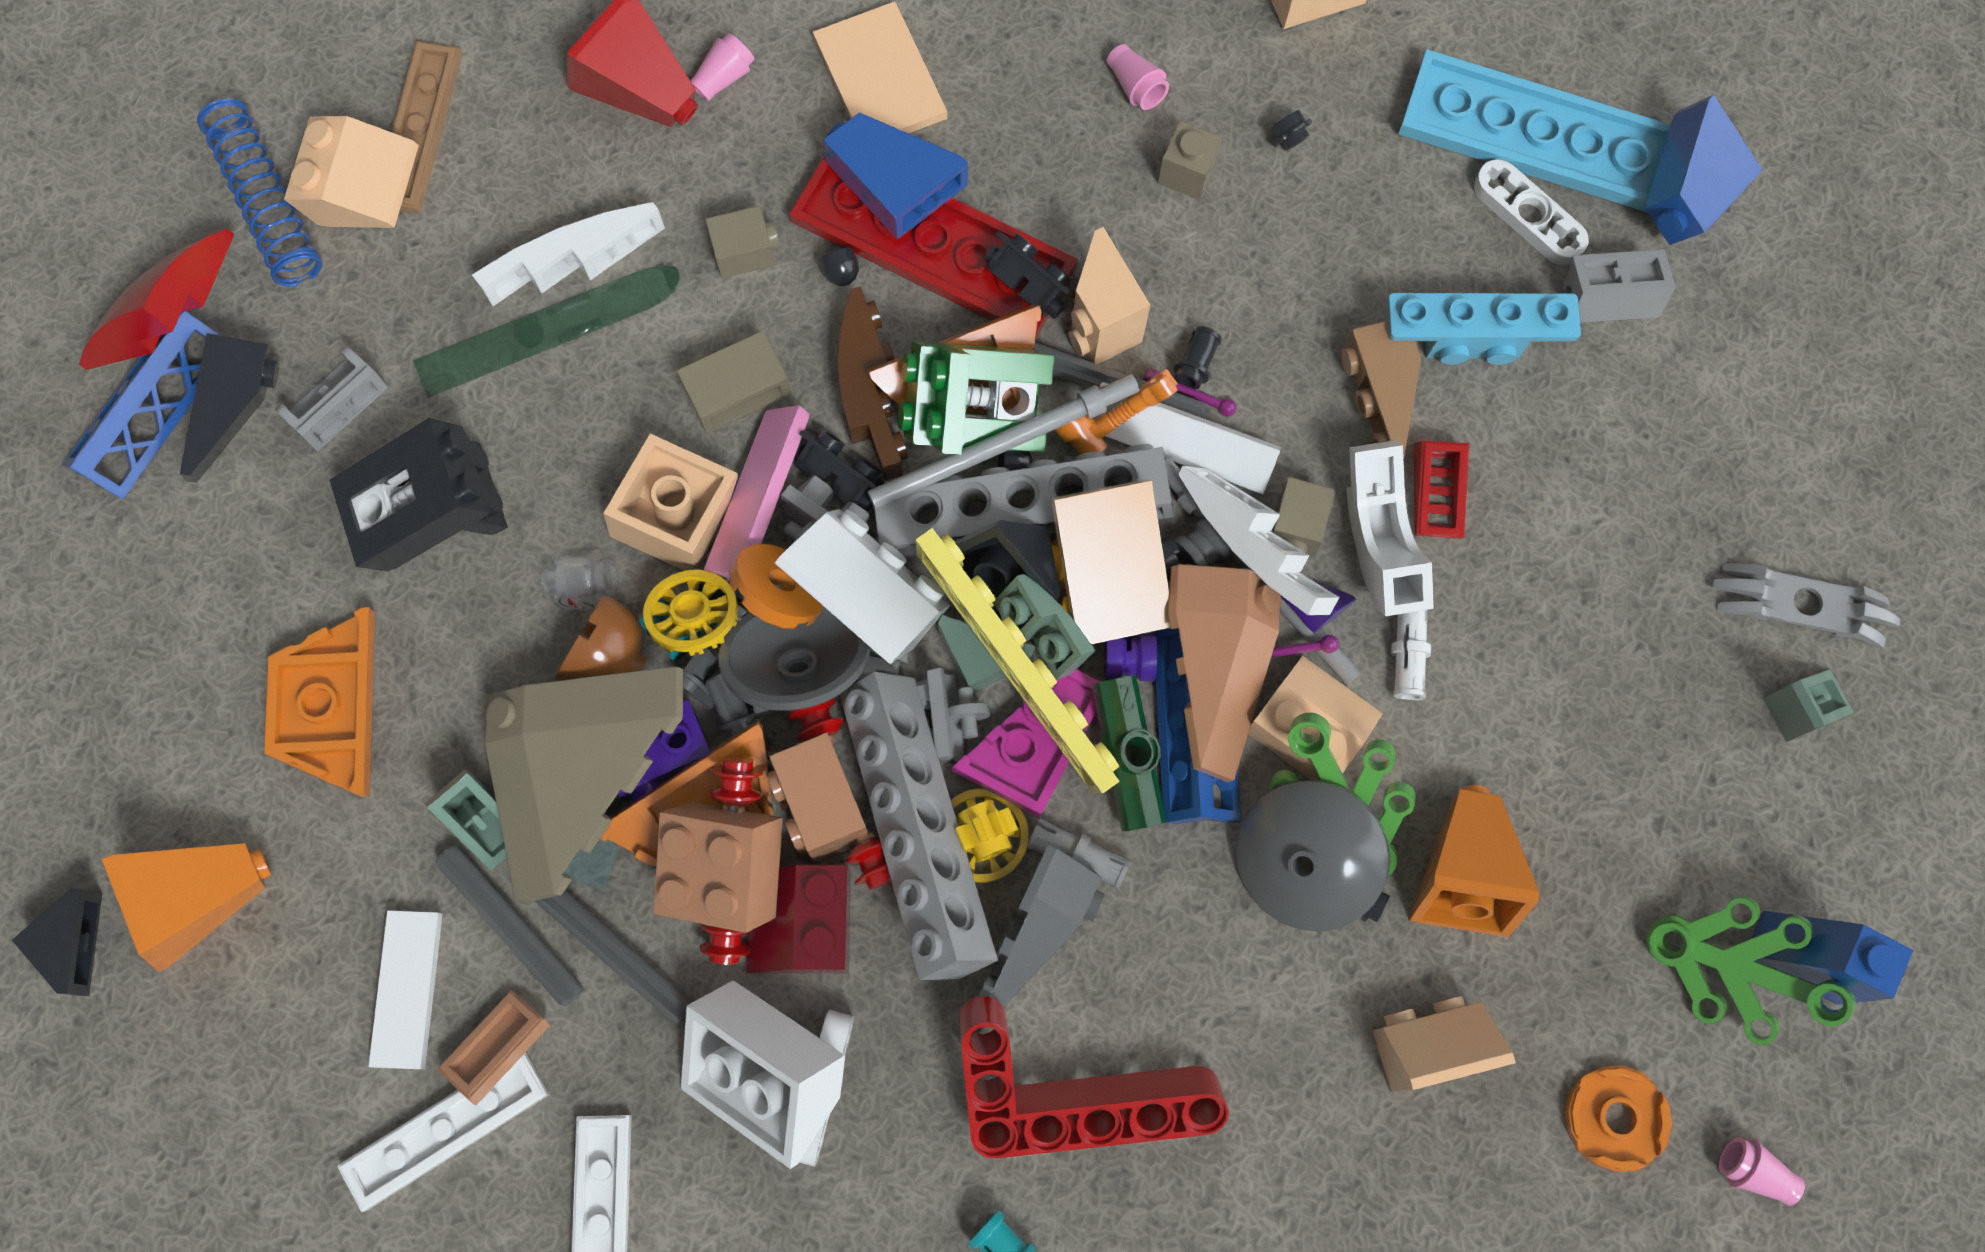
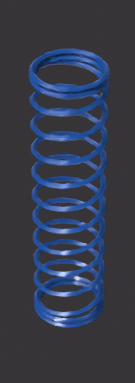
M230 98L210 102L200 110L197 116V124L203 134L206 135V141L213 150L214 159L220 164L221 174L228 181V188L235 194V203L242 209V217L249 224V232L257 239V248L264 254V263L271 269L270 276L272 280L278 285L293 287L298 286L307 279L316 277L322 269V261L315 249L307 247L310 243V236L300 232L303 222L301 219L293 217L296 208L287 203L284 198L280 202L268 205L263 209L247 208L255 198L264 193L281 191L285 197L287 191L279 187L282 178L278 174L272 173L274 169L273 161L264 158L267 154V148L258 143L260 140L258 131L251 129L253 119L248 116L249 111L243 102ZM230 105L242 109V113L224 116L217 120L210 128L204 125L206 115L219 107ZM240 117V119L232 124H238L235 128L240 129L224 131L230 126L216 129V126L225 120ZM248 120V126L246 128H241ZM247 132H252L255 135L253 143L239 145L231 151L219 149L220 144L230 137L244 135ZM211 138L219 140L216 146L211 142ZM254 146L260 147L263 150L260 158H252L235 166L226 164L227 159L238 151L251 149ZM218 153L227 154L223 161L218 157ZM261 161L268 162L270 165L267 172L253 175L246 180L233 178L234 174L244 166ZM225 167L234 169L230 176L226 173ZM267 176H273L277 179L274 187L260 190L251 195L240 193L249 182ZM232 182L242 183L237 191L232 186ZM239 197L249 198L244 206L240 202ZM280 206H289L291 208V213L285 218L275 220L270 224L255 223L256 219L269 209ZM247 212L257 213L252 220L247 216ZM296 221L299 224L294 232L279 238H262L270 228L279 223ZM254 226L264 228L259 236L254 231ZM294 236H304L306 239L303 246L287 253H269L276 244L284 239ZM261 241L271 242L266 251L261 246ZM268 256L280 258L272 266ZM311 258L310 261L302 266L282 268L294 260ZM316 260L314 268L301 277L292 279L277 277V272H292L297 268L309 266ZM306 275H311L310 277L302 281H297L298 279Z

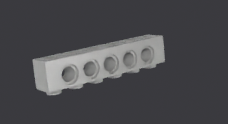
M1139 444L1126 448L1124 453L1105 456L1101 452H1089L1079 455L1076 461L1057 464L1054 460H1039L1029 464L1027 469L1009 471L1007 468L996 467L982 471L981 476L965 479L957 475H951L875 509L878 541L880 545L883 542L890 544L907 559L918 557L916 555L915 540L931 528L934 529L940 538L948 534L953 541H956L994 522L1004 520L1048 527L1049 535L1056 536L1051 498L1059 497L1062 489L1069 485L1080 486L1083 488V492L1105 488L1110 481L1119 477L1127 478L1131 482L1145 479L1151 480L1157 518L1173 517L1163 447L1153 448L1149 444ZM1031 493L1035 495L1032 504L1026 508L1017 509L1011 506L1013 499L1018 494ZM975 500L987 502L986 508L981 514L977 516L964 515V510L970 502ZM931 507L939 509L936 519L928 524L917 523V518L924 509Z
M872 672L840 693L918 978L919 980L961 979L998 961L966 851H963L954 829L958 827L915 678Z

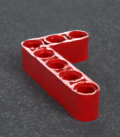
M979 996L970 999L960 1010L959 1027L971 1142L973 1148L986 1158L997 1159L1204 1136L1216 1133L1223 1128L1228 1120L1229 1110L1218 1077L1211 1069L1204 1066L1014 1086L1010 1039L1004 1007L994 998ZM982 1027L993 1028L991 1032L985 1034L974 1032ZM988 1074L997 1076L990 1080L980 1079ZM1207 1098L1202 1102H1195L1198 1099ZM1148 1104H1156L1153 1107L1142 1108ZM1098 1109L1104 1110L1097 1114H1090L1092 1111ZM1045 1115H1050V1116H1052L1051 1118H1048V1119H1045V1120H1044V1119H1038L1039 1117H1042V1116H1045ZM992 1121H999V1122H1000L999 1124H995V1125H986V1123L992 1122Z

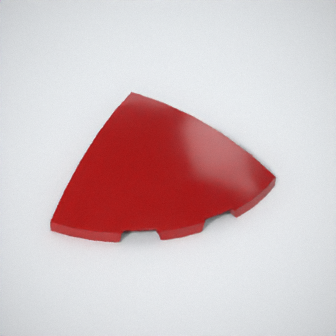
M225 229L193 241L172 252L140 275L121 293L104 314L83 349L79 365L85 370L153 353L160 336L173 332L182 312L204 306L234 234L229 229Z

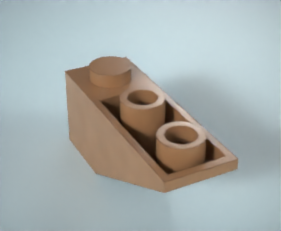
M1389 321L1352 329L1344 348L1341 350V361L1345 373L1348 376L1354 375L1359 389L1355 396L1358 412L1363 419L1369 418L1374 433L1370 436V444L1397 440L1403 445L1404 458L1421 363V356L1416 342L1392 341L1389 337Z

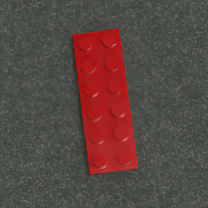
M826 156L820 162L789 213L791 223L842 248L851 247L856 255L990 321L1031 306L1019 296L1020 292L1029 282L1026 277L1013 290L996 275L987 270L988 264L983 260L985 254L992 246L1000 248L1004 243L995 235L998 231L1011 239L1016 232L1038 249L1033 258L1045 268L1053 262L1070 277L1077 268V258L954 198L949 199L903 236L896 239L827 164ZM1041 315V321H1037L1035 341L1049 315L1046 317Z

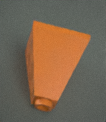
M1467 785L1459 790L1450 804L1410 909L1409 921L1509 937L1539 902V889L1501 796L1490 794V790L1484 786Z
M245 843L115 854L102 859L138 955L158 972L170 967L264 890L265 886L262 880L272 876L261 849L258 848L250 852Z

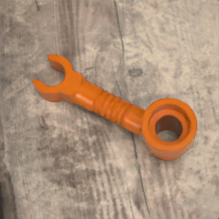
M1165 369L1141 386L1138 393L1131 395L1123 403L1121 402L1115 408L1109 410L1108 413L1103 414L1097 419L1091 418L1088 420L1084 416L1055 429V431L1064 443L1070 442L1079 455L1089 452L1102 453L1107 447V444L1102 439L1103 437L1149 406L1152 407L1169 398L1177 391L1175 386L1178 383L1170 372Z

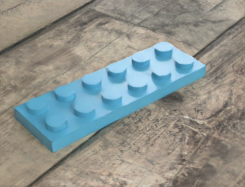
M1426 49L1398 135L1484 162L1504 160L1511 163L1523 174L1647 212L1645 206L1671 124Z

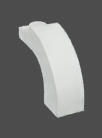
M1394 440L1349 447L1351 487L1346 488L1349 519L1361 572L1373 601L1385 616L1433 609L1432 562L1419 550L1411 532L1406 510L1403 445Z

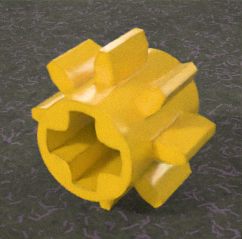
M988 800L971 806L958 814L961 826L954 828L963 851H966V853L972 851L977 862L989 860L1012 849L1008 837L1014 835L1018 827L1009 807L998 811L993 800Z

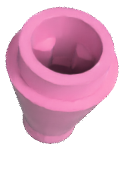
M728 33L723 39L717 37L695 76L690 81L696 92L709 102L714 95L750 72L749 65L755 58L738 38Z
M1121 44L1111 51L1107 58V64L1114 71L1130 103L1133 106L1139 105L1143 110H1149L1157 106L1165 98L1169 90L1166 73L1132 51L1126 44Z
M1734 1138L1725 1146L1721 1153L1719 1171L1722 1175L1726 1176L1731 1186L1779 1200L1788 1206L1796 1204L1801 1199L1805 1190L1804 1179L1794 1174L1756 1139Z

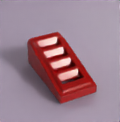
M1427 440L1414 443L1415 536L1464 539L1470 443ZM1431 459L1451 460V468L1431 467ZM1430 477L1451 478L1452 487L1430 485ZM1429 495L1452 496V505L1429 504ZM1428 514L1452 515V524L1428 523Z

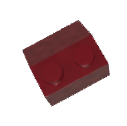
M792 865L779 867L776 918L748 932V945L751 947V952L747 955V973L849 974L851 871L848 865Z

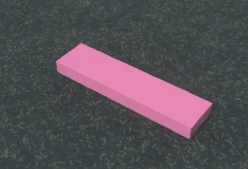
M800 405L765 411L704 568L705 571L715 573L726 581H730L729 570L741 551L751 545L762 544L802 436L799 433L801 430H805L810 416Z

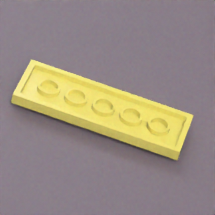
M933 528L917 538L915 542L918 558L1092 794H1103L1118 783L1119 780L1113 773L1114 770L1119 768L1115 758L1102 742L1093 746L1082 729L1088 723L1071 700L1062 704L1052 690L1057 681L1042 660L1038 658L1033 663L1022 650L1023 644L1026 642L1025 637L1010 617L1001 621L992 609L994 606L992 602L996 599L984 581L978 575L970 579L962 568L964 566L962 561L965 557L948 534L940 538Z

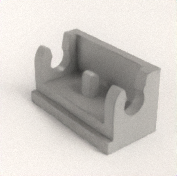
M1665 249L1573 255L1570 260V269L1563 284L1564 294L1572 293L1578 297L1580 323L1660 317L1676 288Z
M347 345L340 351L345 361L293 408L288 410L281 404L275 409L317 452L388 388L378 374Z

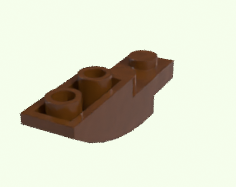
M860 286L851 289L840 329L838 349L840 391L852 445L870 439L884 480L888 481L903 476L901 461L908 459V454L900 431L891 433L887 418L893 416L889 397L868 377L866 370L895 358L889 342L881 344L876 329L882 328V322L874 300L866 303Z

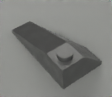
M1048 844L1021 901L1016 919L1000 947L997 955L998 961L994 962L991 973L987 976L979 996L994 998L1005 1007L1078 929L1083 918L1093 922L1105 896L1104 893L1096 890L1102 877ZM985 1027L979 1028L974 1032L981 1033Z

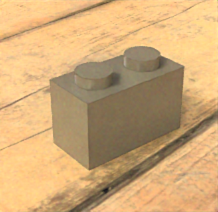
M764 331L754 335L744 334L738 336L728 344V347L711 355L707 353L697 355L687 361L685 367L677 370L683 388L706 434L792 395L788 378Z

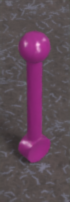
M1147 369L1143 378L1144 381L1148 382L1160 371ZM1181 383L1175 386L1177 388L1176 392L1217 408L1220 414L1225 417L1232 416L1236 412L1237 407L1232 399L1220 400Z
M1327 634L1320 641L1274 647L1271 658L1319 650L1331 654L1338 649L1339 641L1335 636Z

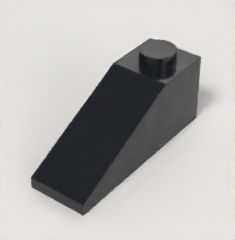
M207 333L180 469V475L187 482L197 483L264 401L267 387L273 389L276 387L279 361L273 360V353L268 344Z

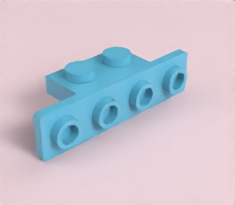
M1392 293L1387 300L1390 339L1392 341H1425L1426 358H1441V362L1448 365L1461 364L1468 361L1469 358H1487V362L1494 365L1508 364L1519 358L1531 341H1577L1581 336L1579 305L1576 294Z

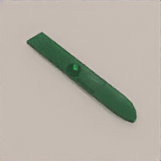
M660 266L632 273L416 359L413 362L428 398L644 312L662 303L675 292L680 280L679 271L673 266Z

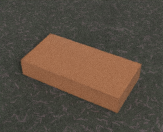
M510 990L436 1070L476 1106L548 1029L550 1024L515 992Z

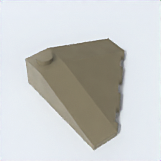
M676 666L530 684L487 695L485 746L516 902L526 903L563 894L572 880L568 874L564 873L570 862L580 849L591 853L613 821L608 815H605L607 808L620 790L630 794L633 792L653 762L645 754L655 738L662 730L672 734L683 719L682 668Z

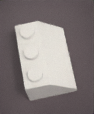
M840 509L826 512L777 559L775 564L884 660L892 664L914 649L950 605L941 598L944 592L935 582L924 575L918 578L904 566L907 562L906 558L896 548L886 542L880 545L867 534L869 526L858 515L850 510H845L843 513Z
M733 980L687 1005L681 1090L789 1169L793 1168L800 1162L840 1099L845 1055Z

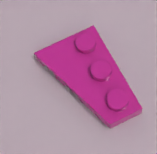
M1076 669L1070 676L1056 680L1057 684L1054 685L1052 690L1062 704L1071 700L1088 723L1082 729L1085 733L1097 711L1092 684L1100 681ZM1024 701L1022 706L1001 725L993 729L976 748L952 767V772L1040 818L1069 761Z

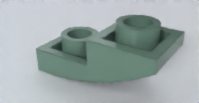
M1025 574L1016 576L993 602L1002 620L1010 617L1025 639L1033 640L1041 657L1056 680L1070 676L1095 651L1085 634L1065 609L1049 593Z

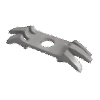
M1722 563L1721 572L1754 579L1712 580L1713 589L1738 593L1759 600L1721 602L1717 604L1716 612L1746 615L1764 621L1771 619L1832 632L1835 633V636L1859 639L1879 647H1884L1886 640L1880 632L1864 623L1851 625V620L1875 622L1897 628L1900 626V618L1879 607H1888V598L1865 586H1842L1770 570L1765 565ZM1809 590L1818 597L1820 608L1817 614L1809 616L1798 611L1794 604V597L1797 591ZM1853 600L1863 601V603L1853 604Z

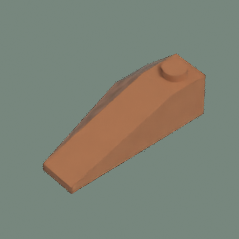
M1180 564L1171 567L1168 613L1171 629H1179L1183 657L1177 658L1176 663L1178 675H1186L1191 701L1184 708L1193 769L1225 782L1234 781L1279 633L1281 596L1269 587L1255 572L1249 569Z

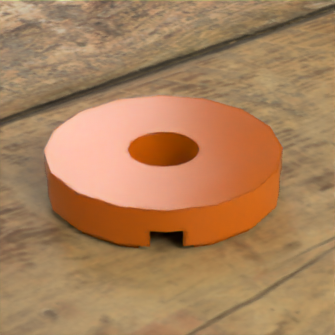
M754 544L744 548L730 568L729 575L730 585L734 593L738 588L739 592L744 596L741 603L745 608L762 621L784 629H796L798 624H805V627L813 624L824 606L775 564L786 549L770 544Z
M1625 1066L1598 1067L1581 1076L1569 1091L1564 1111L1567 1133L1577 1151L1592 1164L1614 1172L1638 1171L1649 1165L1648 1163L1652 1162L1656 1156H1660L1667 1147L1672 1128L1669 1104L1663 1093L1658 1091L1657 1087L1650 1082L1652 1080L1643 1072ZM1614 1103L1624 1105L1631 1115L1630 1127L1622 1134L1613 1132L1606 1122V1112Z

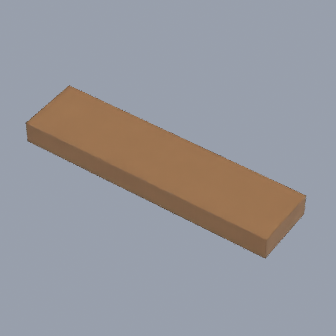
M416 41L391 131L394 134L413 140L419 145L400 211L421 214L463 56L460 47Z

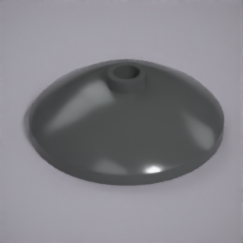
M823 607L813 624L806 627L805 624H798L796 629H784L768 624L749 612L741 620L737 621L736 627L732 626L731 630L724 637L725 642L721 644L718 659L722 678L726 686L736 697L756 707L792 711L825 703L850 687L862 674L867 665L870 646L825 607Z
M1298 780L1272 789L1262 796L1248 811L1238 833L1236 844L1237 866L1246 890L1257 905L1268 915L1285 925L1297 929L1327 931L1344 927L1356 921L1374 905L1388 877L1390 867L1389 845L1378 817L1357 795L1348 789L1330 782ZM1300 856L1308 857L1313 862L1314 869L1308 872L1303 871L1297 864V858Z

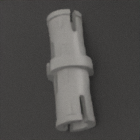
M1042 818L1039 819L1027 845V848L1044 854L1049 844L1102 877L1101 881L1119 890L1132 861L1092 843V837L1082 834L1079 837L1056 827Z

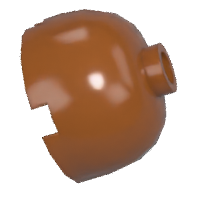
M604 594L561 665L555 680L563 681L641 671L648 658L640 654L645 636L643 627L635 614L621 603Z

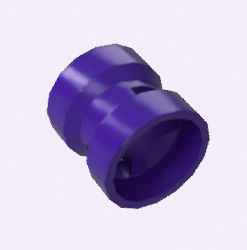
M1141 633L1136 638L1123 637L1105 641L1104 660H1107V664H1104L1105 681L1136 675L1139 682H1155L1157 671L1156 634Z

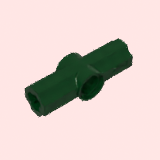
M1136 675L1092 684L1103 738L1101 742L1119 765V768L1113 771L1119 782L1112 787L1122 832L1166 823L1155 769L1161 756L1160 745L1157 738L1147 730ZM1127 743L1130 745L1133 752V758L1131 763L1127 760L1125 755V747Z

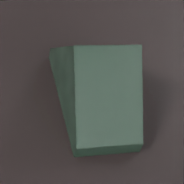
M941 615L938 623L939 636L965 687H972L974 693L1006 678L967 623ZM1024 643L1022 650L1032 662L1035 646Z
M1831 670L1798 680L1763 698L1786 742L1854 713Z
M465 769L425 803L426 807L491 871L507 858L494 793L481 779Z

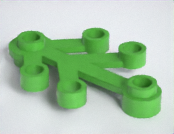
M1316 713L1298 715L1292 721L1288 734V744L1291 750L1300 757L1312 760L1321 781L1330 782L1351 791L1329 747L1331 727L1328 721ZM1313 727L1319 730V733L1308 735L1302 728ZM1381 739L1373 740L1364 749V766L1352 789V793L1361 798L1368 806L1383 775L1390 772L1394 766L1395 749L1389 742ZM1379 752L1385 754L1388 759L1383 762H1377L1370 756ZM1278 771L1271 778L1268 792L1276 788V785L1280 783L1286 784L1300 779L1291 771ZM1394 782L1387 786L1383 800L1385 810L1379 819L1389 845L1390 867L1388 877L1394 872L1397 865V852L1391 842L1403 818L1409 815L1415 806V791L1409 784L1404 782ZM1395 795H1401L1406 797L1408 801L1403 804H1397L1390 798Z
M1738 896L1732 899L1724 909L1693 922L1681 916L1668 915L1659 918L1648 930L1647 946L1650 953L1660 963L1676 968L1693 1001L1692 1011L1694 1016L1705 1024H1714L1719 1022L1727 1012L1725 998L1719 992L1709 989L1697 963L1700 962L1718 970L1745 1021V1035L1755 1044L1767 1045L1773 1042L1779 1033L1780 1025L1773 1014L1764 1011L1749 982L1807 1004L1811 1016L1817 1022L1826 1026L1844 1024L1850 1019L1855 1010L1856 1001L1854 994L1850 988L1839 981L1826 980L1815 984L1756 961L1786 948L1801 949L1811 941L1814 934L1812 924L1805 917L1799 915L1789 916L1780 923L1778 928L1726 949L1703 941L1731 927L1738 929L1750 928L1758 921L1760 917L1758 903L1748 896ZM1735 904L1747 905L1751 909L1752 918L1749 921L1738 920L1733 913ZM1791 923L1801 925L1806 933L1805 938L1801 941L1790 939L1786 934V926ZM1668 932H1677L1682 936L1684 940L1682 948L1674 949L1667 944L1666 935ZM1827 992L1838 994L1843 1000V1007L1837 1010L1826 1007L1822 1000L1823 994ZM1708 998L1715 1001L1719 1007V1013L1717 1015L1705 1014L1700 1007L1701 1000ZM1756 1019L1765 1020L1771 1026V1034L1769 1036L1758 1035L1753 1030L1752 1022Z

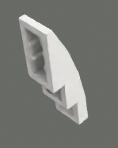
M653 202L604 212L560 227L525 243L478 270L472 276L484 296L492 306H495L529 281H532L539 291L543 293L579 267L592 280L665 229L660 212Z
M1182 466L1178 474L1202 514L1231 550L1269 587L1307 615H1330L1339 597L1300 573L1309 555L1271 532L1280 514L1206 468Z

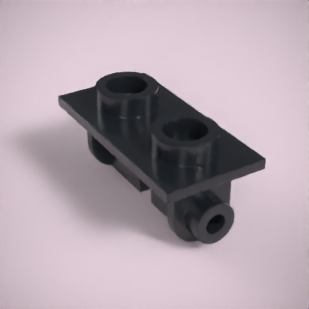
M998 231L995 235L1004 243L1000 248L992 246L985 254L983 260L988 264L987 270L996 275L1013 290L1026 277L1029 282L1020 292L1019 296L1030 305H1039L1043 317L1049 315L1052 319L1057 318L1065 308V304L1061 301L1063 297L1067 294L1075 299L1076 293L1068 287L1073 279L1053 262L1045 268L1033 258L1038 249L1017 232L1011 239Z
M821 429L817 433L815 431L801 430L799 435L805 438L808 443L806 445L799 443L793 459L795 461V468L810 478L815 475L825 483L834 473L838 478L831 487L833 495L844 504L854 502L869 512L873 505L867 491L885 484V482L879 479L882 471L863 457L858 456L855 461L842 451L845 446L844 442L829 431Z

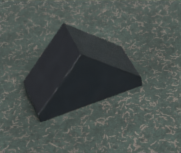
M71 888L12 939L14 944L57 994L72 996L90 995L103 895L101 893Z

